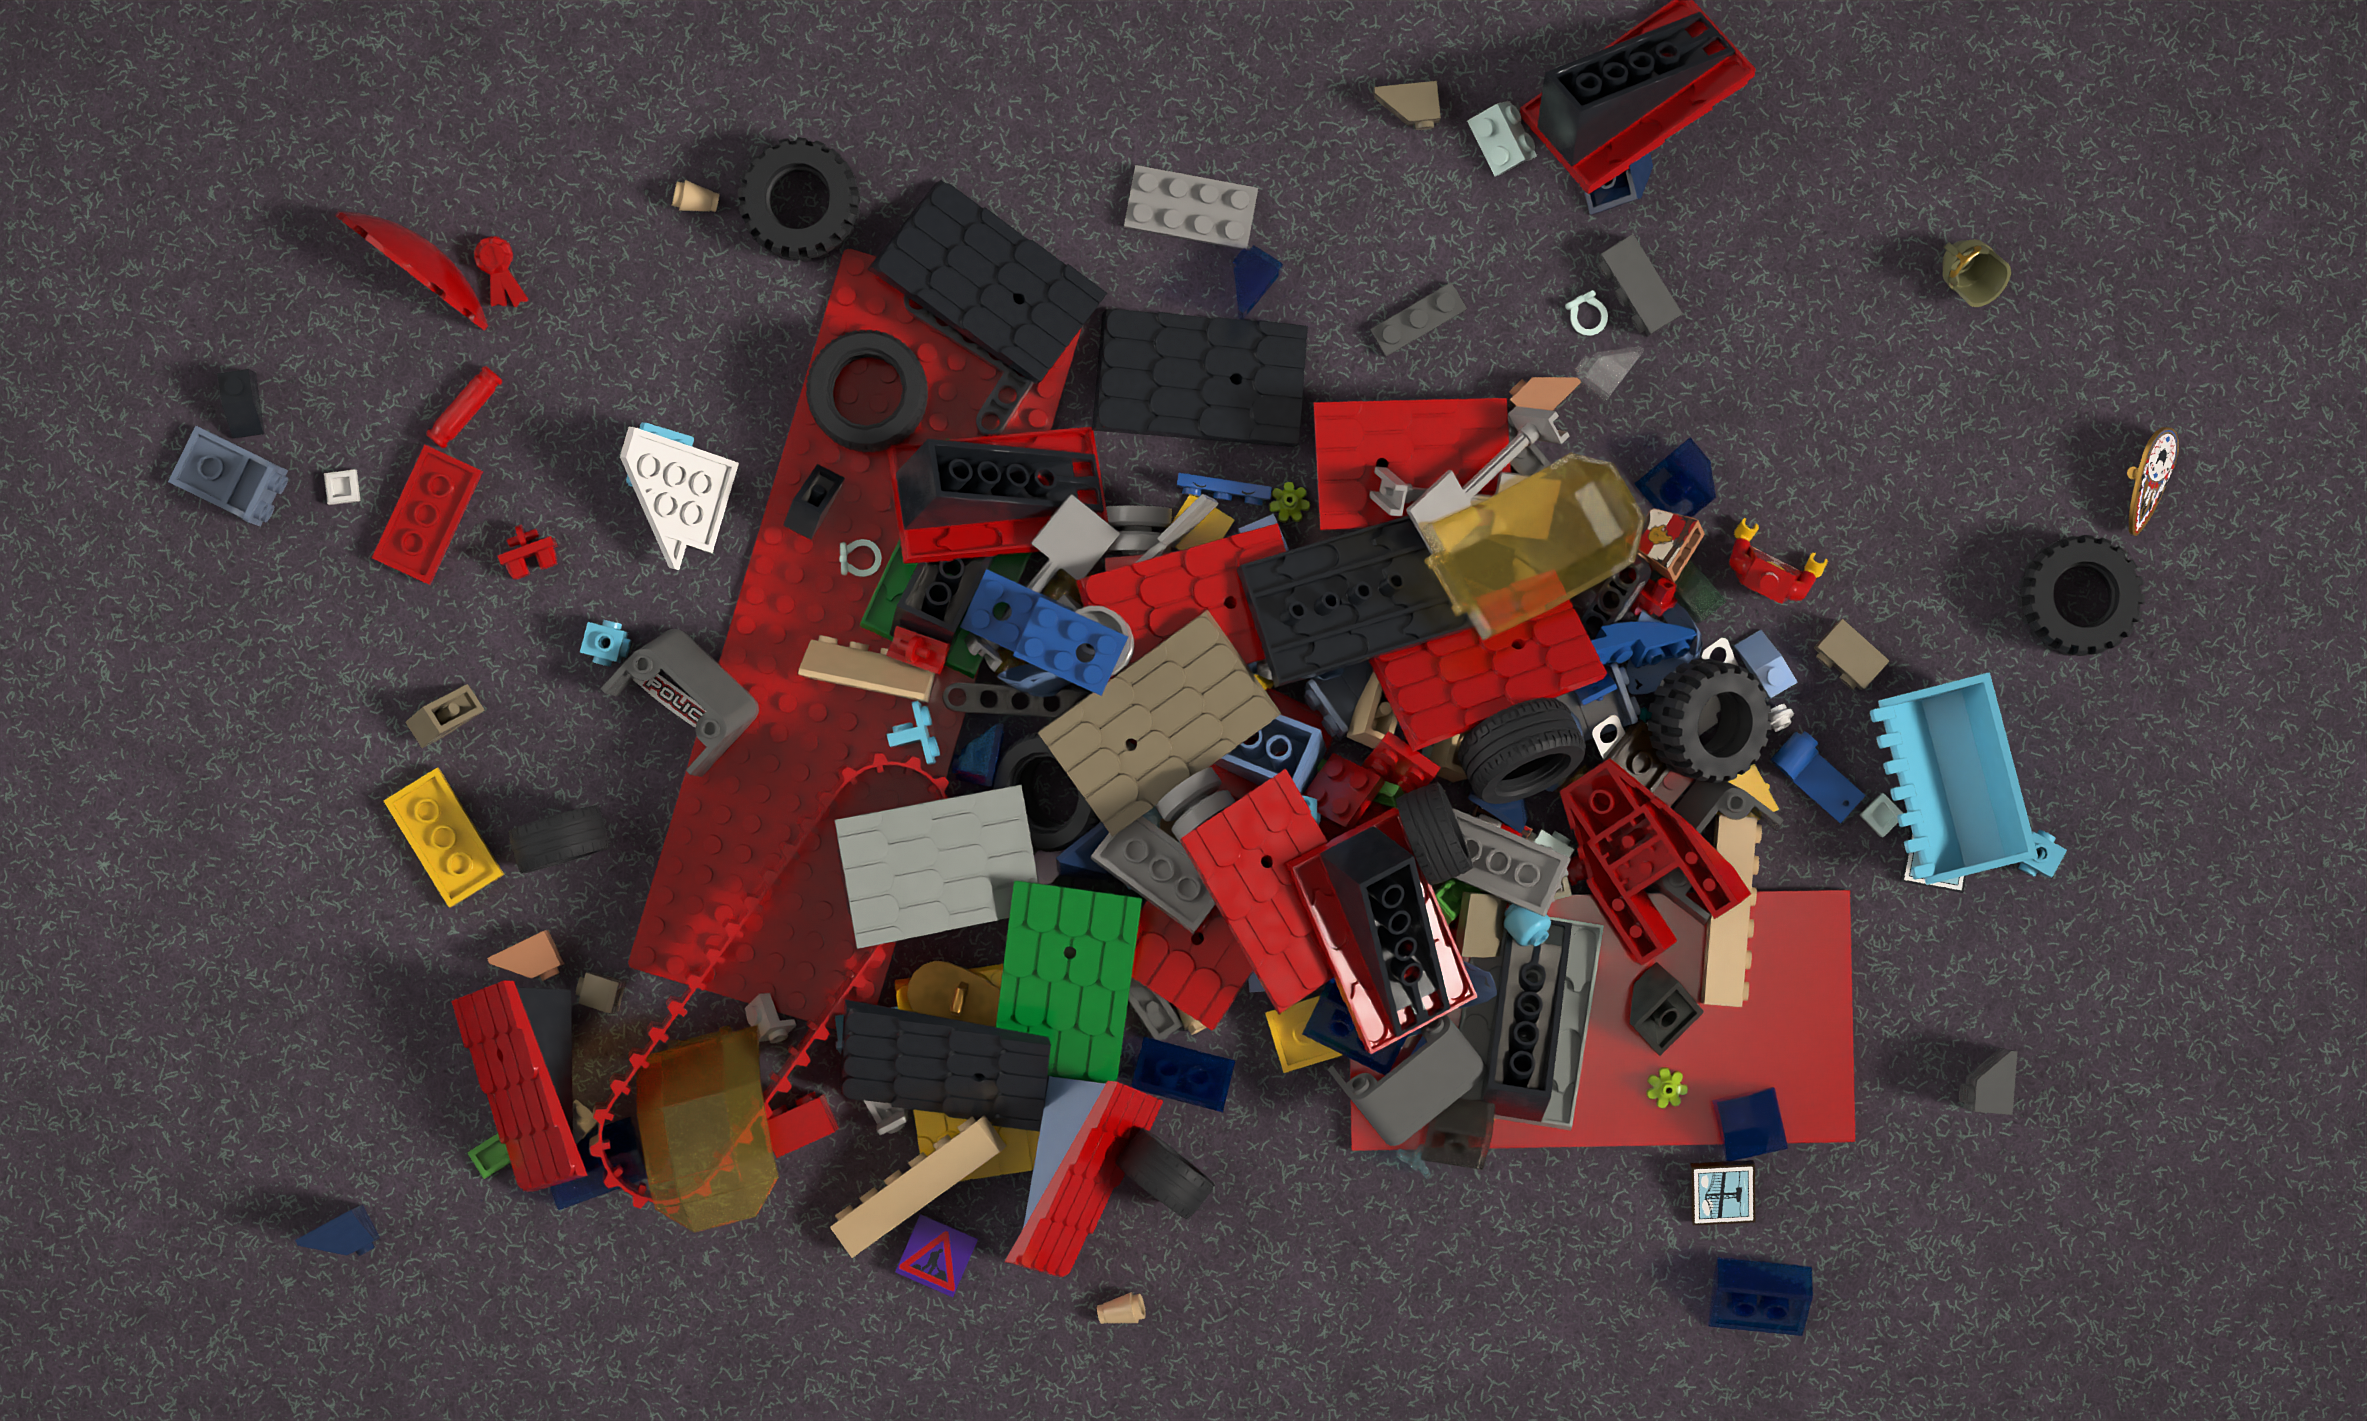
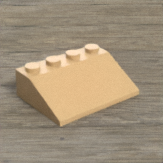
M821 635L819 636V641H810L799 668L798 675L805 678L927 703L930 700L935 676L933 672L886 656L888 649L881 648L879 654L868 651L869 645L850 642L849 647L837 645L838 639Z

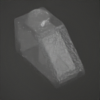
M1639 346L1595 352L1591 359L1585 355L1574 369L1579 373L1576 378L1581 381L1580 385L1604 403L1645 350Z

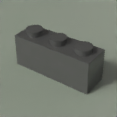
M1634 234L1600 254L1598 258L1601 262L1598 264V268L1606 280L1610 278L1613 280L1618 288L1614 293L1623 307L1628 305L1634 316L1631 317V321L1639 333L1644 331L1648 337L1683 314Z

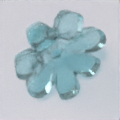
M1420 1144L1414 1153L1405 1152L1401 1148L1395 1152L1398 1154V1159L1409 1164L1411 1169L1415 1172L1418 1169L1426 1179L1429 1178L1431 1173L1426 1167L1424 1159L1431 1150Z

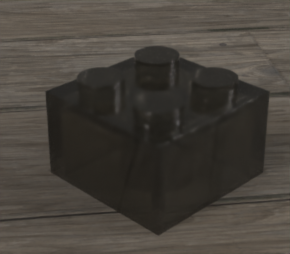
M1458 1098L1424 1126L1420 1160L1483 1170L1493 1135L1495 1104L1482 1102L1479 1099L1468 1100Z

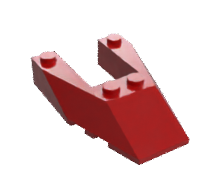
M1611 758L1559 791L1570 828H1573L1579 846L1577 851L1580 861L1583 859L1588 875V880H1586L1588 887L1641 966L1678 941L1645 892L1644 888L1679 866L1714 919L1734 908L1751 895V892L1735 868L1693 826Z

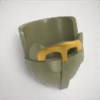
M1974 239L1960 240L1954 244L1948 242L1943 247L1946 250L1942 259L1943 279L1970 306L1982 307L1987 305L2003 292L2011 276V267L1990 246L1983 241Z

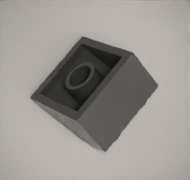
M1999 1048L1966 1076V1084L1961 1083L1959 1100L1964 1102L1965 1109L1974 1112L2013 1115L2018 1051Z

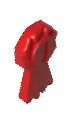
M496 235L480 240L474 250V258L477 267L490 274L491 306L493 307L498 304L507 306L505 290L515 308L519 306L520 302L529 301L527 295L508 269L513 260V252L509 242Z

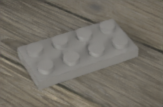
M1135 165L1124 228L1247 251L1258 188Z
M1453 808L1473 866L1471 870L1460 874L1455 879L1545 917L1571 859Z
M1143 816L1113 837L1108 833L1091 856L1094 862L1193 934L1216 905L1184 847Z

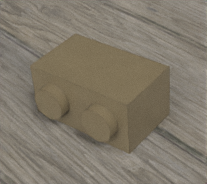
M1844 619L1838 620L1814 647L1818 652L1816 658L1827 668L1830 669L1834 666L1842 673L1839 679L1852 690L1855 687L1859 690L1865 689L1889 662L1883 654Z

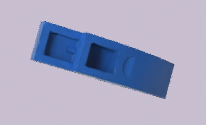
M1625 622L1602 626L1595 640H1591L1603 666L1615 662L1623 663L1630 659L1637 668L1648 664L1656 665L1662 660L1673 657H1683L1690 651V646L1697 634L1694 629L1659 622Z

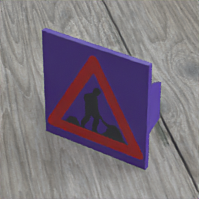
M920 1214L895 1273L953 1297L978 1239Z

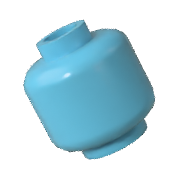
M1515 904L1510 905L1505 911L1504 927L1520 946L1531 944L1538 946L1548 938L1549 933L1547 931L1550 928L1551 920L1547 914L1543 917Z

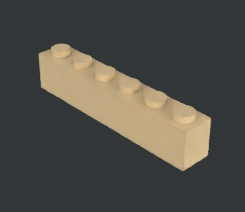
M1716 815L1713 847L1735 868L1751 892V895L1716 919L1713 918L1708 910L1710 917L1707 921L1701 991L1702 1004L1742 1007L1743 1001L1748 1000L1749 982H1744L1745 969H1750L1752 952L1747 950L1748 938L1753 937L1754 919H1749L1750 906H1755L1757 889L1752 887L1753 875L1758 874L1759 856H1754L1755 843L1760 844L1762 825L1757 824V818L1745 817L1740 820H1732L1724 815Z
M985 1115L977 1121L972 1116L957 1127L961 1133L952 1139L947 1134L933 1144L936 1151L929 1156L922 1152L908 1162L911 1169L904 1174L897 1170L884 1180L887 1185L879 1192L875 1187L859 1198L862 1201L861 1205L855 1209L849 1205L835 1215L838 1221L830 1228L851 1258L1007 1146Z

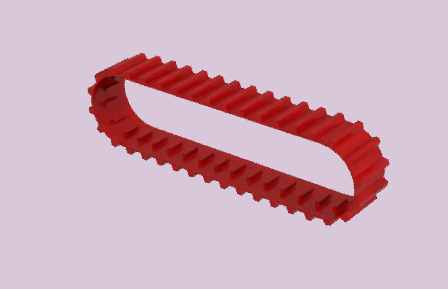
M872 752L869 755L868 763L859 765L854 769L845 765L837 769L840 780L830 792L818 791L815 797L820 806L812 817L800 816L796 821L802 831L794 842L782 841L778 846L783 857L775 868L763 867L759 872L764 883L757 893L745 892L740 898L746 907L737 920L729 918L724 920L722 926L727 933L718 946L707 944L703 949L708 959L700 971L690 969L687 971L685 979L689 985L681 997L670 995L666 1000V1005L670 1012L662 1023L651 1021L647 1026L650 1036L648 1043L643 1049L631 1048L628 1056L632 1065L624 1075L613 1073L610 1077L611 1094L606 1102H595L593 1107V1118L599 1124L598 1134L590 1138V1152L592 1156L602 1158L605 1167L603 1183L608 1189L620 1186L625 1192L631 1194L634 1207L641 1209L647 1201L666 1203L670 1211L679 1210L682 1199L689 1198L696 1193L704 1197L709 1196L712 1193L710 1181L717 1175L720 1169L731 1172L734 1168L735 1163L731 1154L738 1144L750 1145L754 1140L750 1128L758 1117L769 1119L773 1114L769 1101L777 1091L788 1093L792 1085L787 1076L795 1065L807 1067L811 1059L806 1050L814 1039L825 1041L830 1034L825 1024L834 1012L844 1014V998L853 986L864 988L867 984V980L862 973L871 960L882 962L885 959L886 954L881 948L883 944L864 947L866 951L854 968L851 970L847 967L844 970L847 978L833 996L830 993L826 995L825 999L828 1001L826 1007L815 1022L811 1019L807 1021L806 1024L810 1029L797 1047L789 1046L787 1049L791 1053L778 1073L773 1070L769 1074L770 1079H772L771 1083L759 1099L753 1096L750 1100V1103L753 1105L752 1109L740 1125L734 1122L731 1127L734 1134L721 1151L717 1148L713 1151V1157L716 1159L702 1175L696 1172L693 1175L694 1181L685 1186L674 1189V1184L667 1185L668 1190L655 1191L646 1189L647 1186L644 1182L640 1181L639 1186L627 1181L621 1176L623 1168L620 1165H617L615 1168L612 1166L605 1153V1149H611L610 1140H602V1130L605 1119L612 1121L614 1117V1112L610 1111L613 1103L621 1092L626 1095L629 1094L631 1087L627 1085L640 1066L647 1069L650 1065V1061L646 1058L658 1041L661 1040L666 1043L669 1036L665 1031L678 1014H681L683 1017L687 1014L688 1011L684 1008V1005L697 987L702 991L706 988L707 985L703 982L705 976L716 961L721 965L726 959L721 954L736 935L740 939L743 937L744 932L740 928L754 909L759 913L761 912L763 906L759 902L772 884L780 886L782 881L777 877L792 857L797 861L801 857L796 851L809 833L813 832L817 835L820 831L815 825L829 806L834 809L838 806L834 799L848 782L851 785H855L858 782L855 776L864 770L875 767V772L881 773L884 772L883 765H900L905 767L902 774L911 776L912 772L915 771L922 775L930 783L926 787L929 793L932 794L935 791L940 800L948 798L944 792L949 784L948 780L941 775L930 776L921 770L919 758L906 755L898 762L887 760L881 752Z

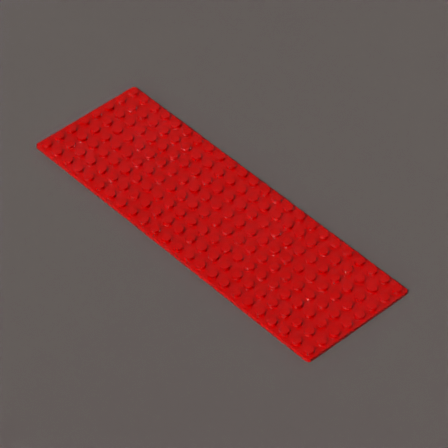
M846 249L842 255L719 660V664L757 700L759 713L757 718L703 777L690 775L687 771L685 772L628 960L629 966L633 969L688 985L685 979L687 971L689 969L694 971L701 970L708 960L703 949L707 944L719 945L727 934L722 926L726 918L738 919L746 908L740 898L745 892L757 893L764 883L759 872L763 867L775 868L783 857L778 846L782 841L794 842L802 831L796 821L800 816L812 817L820 806L815 795L819 790L831 791L840 780L837 769L842 765L854 769L859 765L868 763L869 755L872 752H881L887 760L898 762L906 755H911L920 759V769L930 776L941 775L945 778L947 777L966 712H955L946 708L942 700L943 691L953 683L975 684L979 671L978 668L974 679L959 671L957 672L947 666H943L940 675L935 673L929 703L919 701L922 706L929 708L933 724L927 726L929 736L936 737L940 755L935 756L936 763L931 765L926 763L921 741L892 748L889 746L887 734L894 733L892 728L894 726L913 723V727H917L911 703L917 700L809 679L798 675L810 641H819L820 635L838 639L837 645L849 647L850 642L869 645L868 651L879 654L881 648H890L892 641L860 627V622L900 538L887 450L885 449L880 452H858L843 447L822 431L811 414L806 396V383L808 382L809 370L812 367L811 364L817 354L819 355L820 351L828 343H831V340L855 330L885 332L901 340L913 351L926 375L928 403L919 426L916 427L915 431L907 439H904L899 444L925 442L927 439L946 440V438L982 437L983 435L976 424V417L1003 375L998 370L912 317L904 305V294L868 270L876 256L853 249ZM912 299L910 300V306L913 309L920 310L923 308ZM938 317L936 318V322L940 326H949ZM1081 329L1042 381L1032 385L1000 435L1048 431L1052 429ZM963 335V340L965 342L975 343ZM989 353V356H990L992 359H994V360H1000V359H998L997 357H995L994 355H992L991 353ZM870 357L854 360L842 369L835 380L833 390L835 407L841 416L852 423L866 426L880 423L891 416L899 405L902 384L896 369L884 360ZM1016 371V373H1017L1019 376L1025 377V376H1023L1022 374H1020L1019 372ZM1005 388L999 393V400L1009 404L1016 399V392L1011 388ZM993 414L986 415L982 420V426L987 430L996 429L1000 423L999 418ZM819 464L844 477L845 480L824 521L810 540L783 526L794 497L815 466ZM865 539L877 545L882 559L881 565L875 573L866 577L856 576L850 572L847 575L841 574V562L839 560L840 543L845 542L849 545L856 540ZM859 546L847 555V562L858 570H867L873 566L875 554L868 546ZM954 688L949 692L948 700L952 705L961 706L965 702V693L961 689ZM697 736L687 768L707 748ZM883 765L884 772L876 773L875 767L856 775L855 778L858 782L855 785H851L848 782L834 799L838 806L835 809L829 806L815 825L820 830L817 835L810 832L796 851L801 857L798 861L792 857L777 877L782 881L780 886L778 887L773 883L759 902L763 906L761 912L759 913L754 909L742 925L740 930L744 932L743 937L740 939L735 935L721 954L726 959L721 965L716 961L705 976L703 982L707 986L704 990L749 1004L759 994L770 993L776 1012L806 1021L811 1019L815 1022L828 1004V1001L825 999L826 995L830 993L833 996L847 978L844 970L847 967L852 970L866 951L864 948L857 949L852 918L847 910L837 853L839 844L834 820L940 800L935 791L931 794L926 790L930 783L915 771L912 772L911 776L902 774L905 767L900 765ZM897 941L884 943L881 946L886 954L885 959L882 962L871 960L862 973L867 980V984L864 988L853 986L845 996L844 1001L846 999L878 1005ZM834 1012L825 1026L836 1029L835 1016L844 1014Z

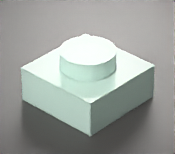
M1881 793L1860 816L1880 837H1884L1898 823L1897 815L1904 813L1884 793Z

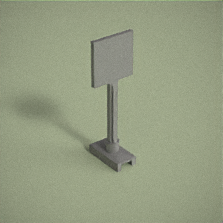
M1516 406L1508 415L1518 431L1517 436L1468 483L1461 487L1453 471L1448 470L1406 509L1434 560H1439L1480 521L1470 503V499L1526 446H1531L1535 441L1562 444L1570 437L1567 431L1557 430L1553 424V421L1559 417L1556 411Z
M1375 467L1374 473L1382 479L1380 491H1370L1369 497L1389 515L1402 516L1404 503L1416 501L1427 489L1405 484L1388 468ZM1500 472L1495 495L1476 494L1470 499V503L1473 508L1492 510L1487 530L1489 534L1547 540L1560 479Z
M1070 494L1031 542L1032 545L1049 557V560L1027 587L1040 593L1060 568L1064 569L1076 580L1084 578L1120 533ZM1011 607L1002 616L1001 621H1005L1011 616ZM972 632L964 639L970 653L974 656L977 653L982 657L984 656L989 667L995 672L1002 663L996 650L1000 645Z
M1202 494L1157 538L1160 542L1152 546L1137 562L1162 556L1168 546L1174 548L1219 503L1215 499ZM1063 595L1058 600V602L1073 608L1074 612L1083 608L1071 596Z

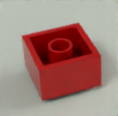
M814 1091L795 1100L797 1106L789 1110L786 1104L772 1110L773 1114L770 1118L761 1123L776 1158L832 1134L839 1129L824 1094L816 1096Z

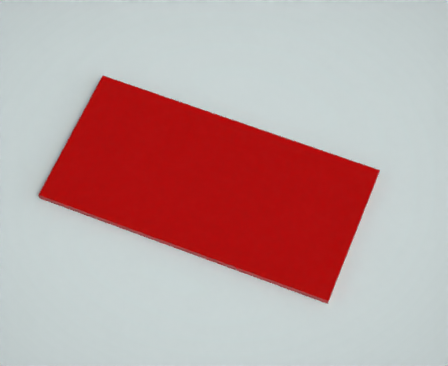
M1850 890L1757 891L1755 906H1750L1749 919H1754L1753 937L1748 938L1747 950L1752 952L1750 969H1745L1744 982H1749V996L1747 1001H1743L1742 1007L1701 1003L1707 923L1705 925L1700 923L1664 894L1647 893L1678 941L1642 966L1594 894L1572 895L1555 900L1547 911L1548 917L1604 925L1571 1131L1526 1124L1524 1122L1520 1123L1502 1119L1492 1120L1488 1117L1446 1111L1445 1109L1400 1145L1390 1146L1384 1142L1350 1099L1351 1150L1855 1142ZM1686 893V897L1708 913L1707 907L1697 893ZM1463 957L1462 961L1469 963L1470 957ZM1656 962L1683 986L1704 1011L1661 1056L1652 1049L1630 1024L1634 983ZM1456 1008L1447 1013V1016L1458 1029L1462 1008ZM1422 1033L1410 1037L1406 1035L1373 1054H1370L1365 1048L1351 1052L1350 1080L1359 1074L1369 1073L1378 1082L1411 1055L1423 1036ZM1662 1067L1669 1068L1670 1075L1675 1071H1680L1683 1074L1680 1084L1687 1085L1688 1092L1685 1095H1679L1681 1103L1678 1106L1674 1107L1668 1102L1666 1108H1659L1656 1104L1658 1098L1649 1099L1646 1095V1091L1653 1088L1647 1082L1650 1075L1660 1077L1659 1069Z

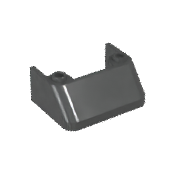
M670 629L635 651L602 686L601 690L606 694L618 696L634 678L648 681L656 677L661 670L667 673L706 711L697 721L695 730L698 739L707 748L686 769L690 775L703 777L757 718L759 705L757 700L686 632L679 629Z
M1696 780L1674 808V811L1699 833L1704 830L1718 811L1732 820L1743 819L1751 812L1777 832L1784 821L1748 792L1725 781L1709 783ZM1679 866L1651 884L1703 925L1709 920L1710 914L1685 896L1692 885Z
M1447 1014L1423 1026L1421 1033L1427 1043L1378 1082L1371 1074L1362 1073L1346 1083L1333 1066L1327 1069L1384 1142L1390 1146L1400 1145L1480 1082L1486 1074L1487 1066Z

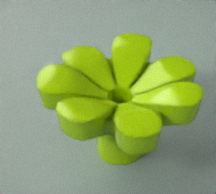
M1292 482L1284 483L1283 491L1275 488L1271 493L1276 501L1269 504V509L1271 512H1280L1278 520L1282 523H1286L1289 516H1291L1294 522H1299L1302 520L1300 511H1308L1310 509V502L1303 500L1307 495V491L1303 487L1294 490Z
M1662 1067L1659 1069L1660 1077L1656 1075L1648 1077L1647 1082L1653 1088L1648 1089L1646 1095L1649 1099L1658 1098L1656 1104L1659 1108H1666L1668 1102L1674 1107L1678 1106L1681 1103L1679 1095H1685L1688 1092L1687 1085L1680 1084L1683 1074L1680 1071H1675L1670 1075L1669 1068Z

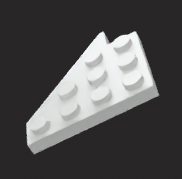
M629 426L620 454L621 461L668 567L679 570L686 545L713 553L739 463Z

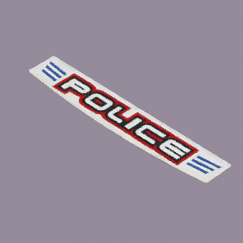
M659 674L648 681L633 679L657 701L695 728L697 721L706 712L695 700Z

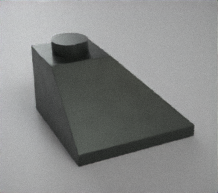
M1656 962L1634 983L1630 1024L1652 1049L1661 1056L1704 1011L1683 986Z

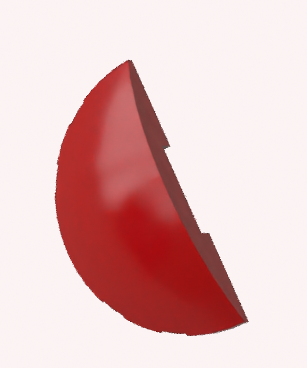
M337 212L335 216L481 329L486 330L488 324L474 290L456 265L434 244L416 232L378 216L359 212Z

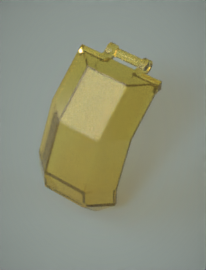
M1570 452L1550 466L1493 497L1421 528L1420 531L1433 552L1424 561L1429 569H1433L1453 604L1451 609L1455 616L1467 613L1482 640H1486L1549 611L1634 563L1645 516L1614 463Z
M730 1025L720 1027L719 1031L682 1041L678 1038L668 1041L667 1049L651 1052L646 1059L650 1061L647 1069L640 1066L636 1071L637 1116L648 1184L655 1210L694 1233L756 1217L779 1178L761 1088L759 1038L761 1035L758 1025L732 1031Z

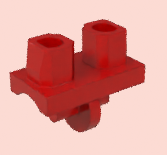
M522 524L515 526L517 535L507 539L510 548L521 544V547L498 555L500 564L506 566L513 580L530 575L525 561L526 558L536 556L541 570L558 565L554 549L558 547L555 538L549 536L530 543V540L539 537L538 531L535 528L525 532Z
M1631 567L1628 570L1629 576L1633 580H1635L1636 572ZM1663 577L1657 583L1649 578L1631 606L1630 611L1637 615L1644 610L1649 615L1654 613L1658 617L1661 616L1667 609L1675 607L1678 601L1674 597L1677 585L1668 578Z
M896 626L894 638L886 656L940 675L951 645Z

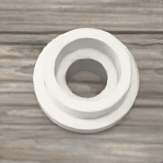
M1785 704L1772 708L1771 713L1768 714V720H1771V729L1777 732L1792 723L1790 718L1794 715L1792 709H1787Z

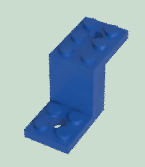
M986 569L960 626L967 631L1013 651V656L1102 696L1128 639V636L1074 612L1073 608ZM999 602H1006L1012 610L1011 616L1005 621L998 620L994 616V607ZM1088 643L1093 646L1095 656L1090 662H1082L1078 659L1076 650L1079 645Z

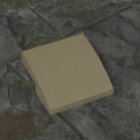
M1480 891V893L1463 892L1455 943L1460 956H1500L1505 920L1504 913L1507 910L1508 901L1484 891Z

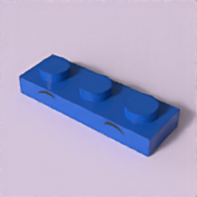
M1179 473L1177 488H1183L1182 494L1201 496V491L1214 493L1213 499L1232 501V496L1245 498L1244 503L1263 506V501L1270 502L1272 487L1184 473Z

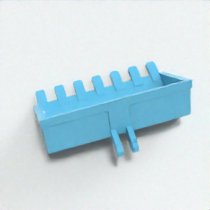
M1990 672L1878 701L1880 708L1870 710L1872 722L1883 721L1887 733L1877 736V742L1880 749L1890 747L1893 756L1892 761L1884 762L1883 765L1887 775L1897 773L1900 787L1892 788L1890 792L1893 801L1904 799L1907 813L1897 815L1900 827L1911 825L1914 839L1904 841V846L1907 853L1918 852L1921 865L1911 868L1914 880L1924 878L1926 885L2038 858Z

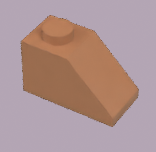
M1532 377L1526 383L1521 379L1509 391L1513 397L1508 403L1513 408L1519 406L1553 411L1581 381L1578 378Z
M549 930L542 931L487 958L492 965L529 978L540 976L542 981L559 974L560 972L557 967L564 965Z

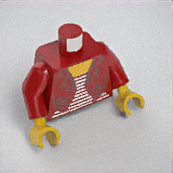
M1744 518L1734 531L1737 539L1734 542L1730 557V567L1735 571V575L1741 584L1780 604H1783L1788 599L1793 601L1804 599L1816 578L1822 575L1828 560L1825 559L1823 563H1817L1814 561L1816 553H1812L1802 572L1751 546L1750 540L1758 531L1759 526L1755 523L1751 529L1748 528L1745 524L1746 518Z

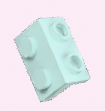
M1510 101L1497 103L1467 120L1494 176H1499L1524 161L1537 157L1534 151V141L1525 132L1520 122L1521 115Z

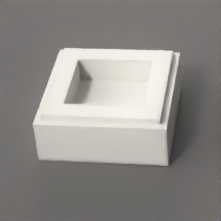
M357 470L324 473L328 505L360 501Z

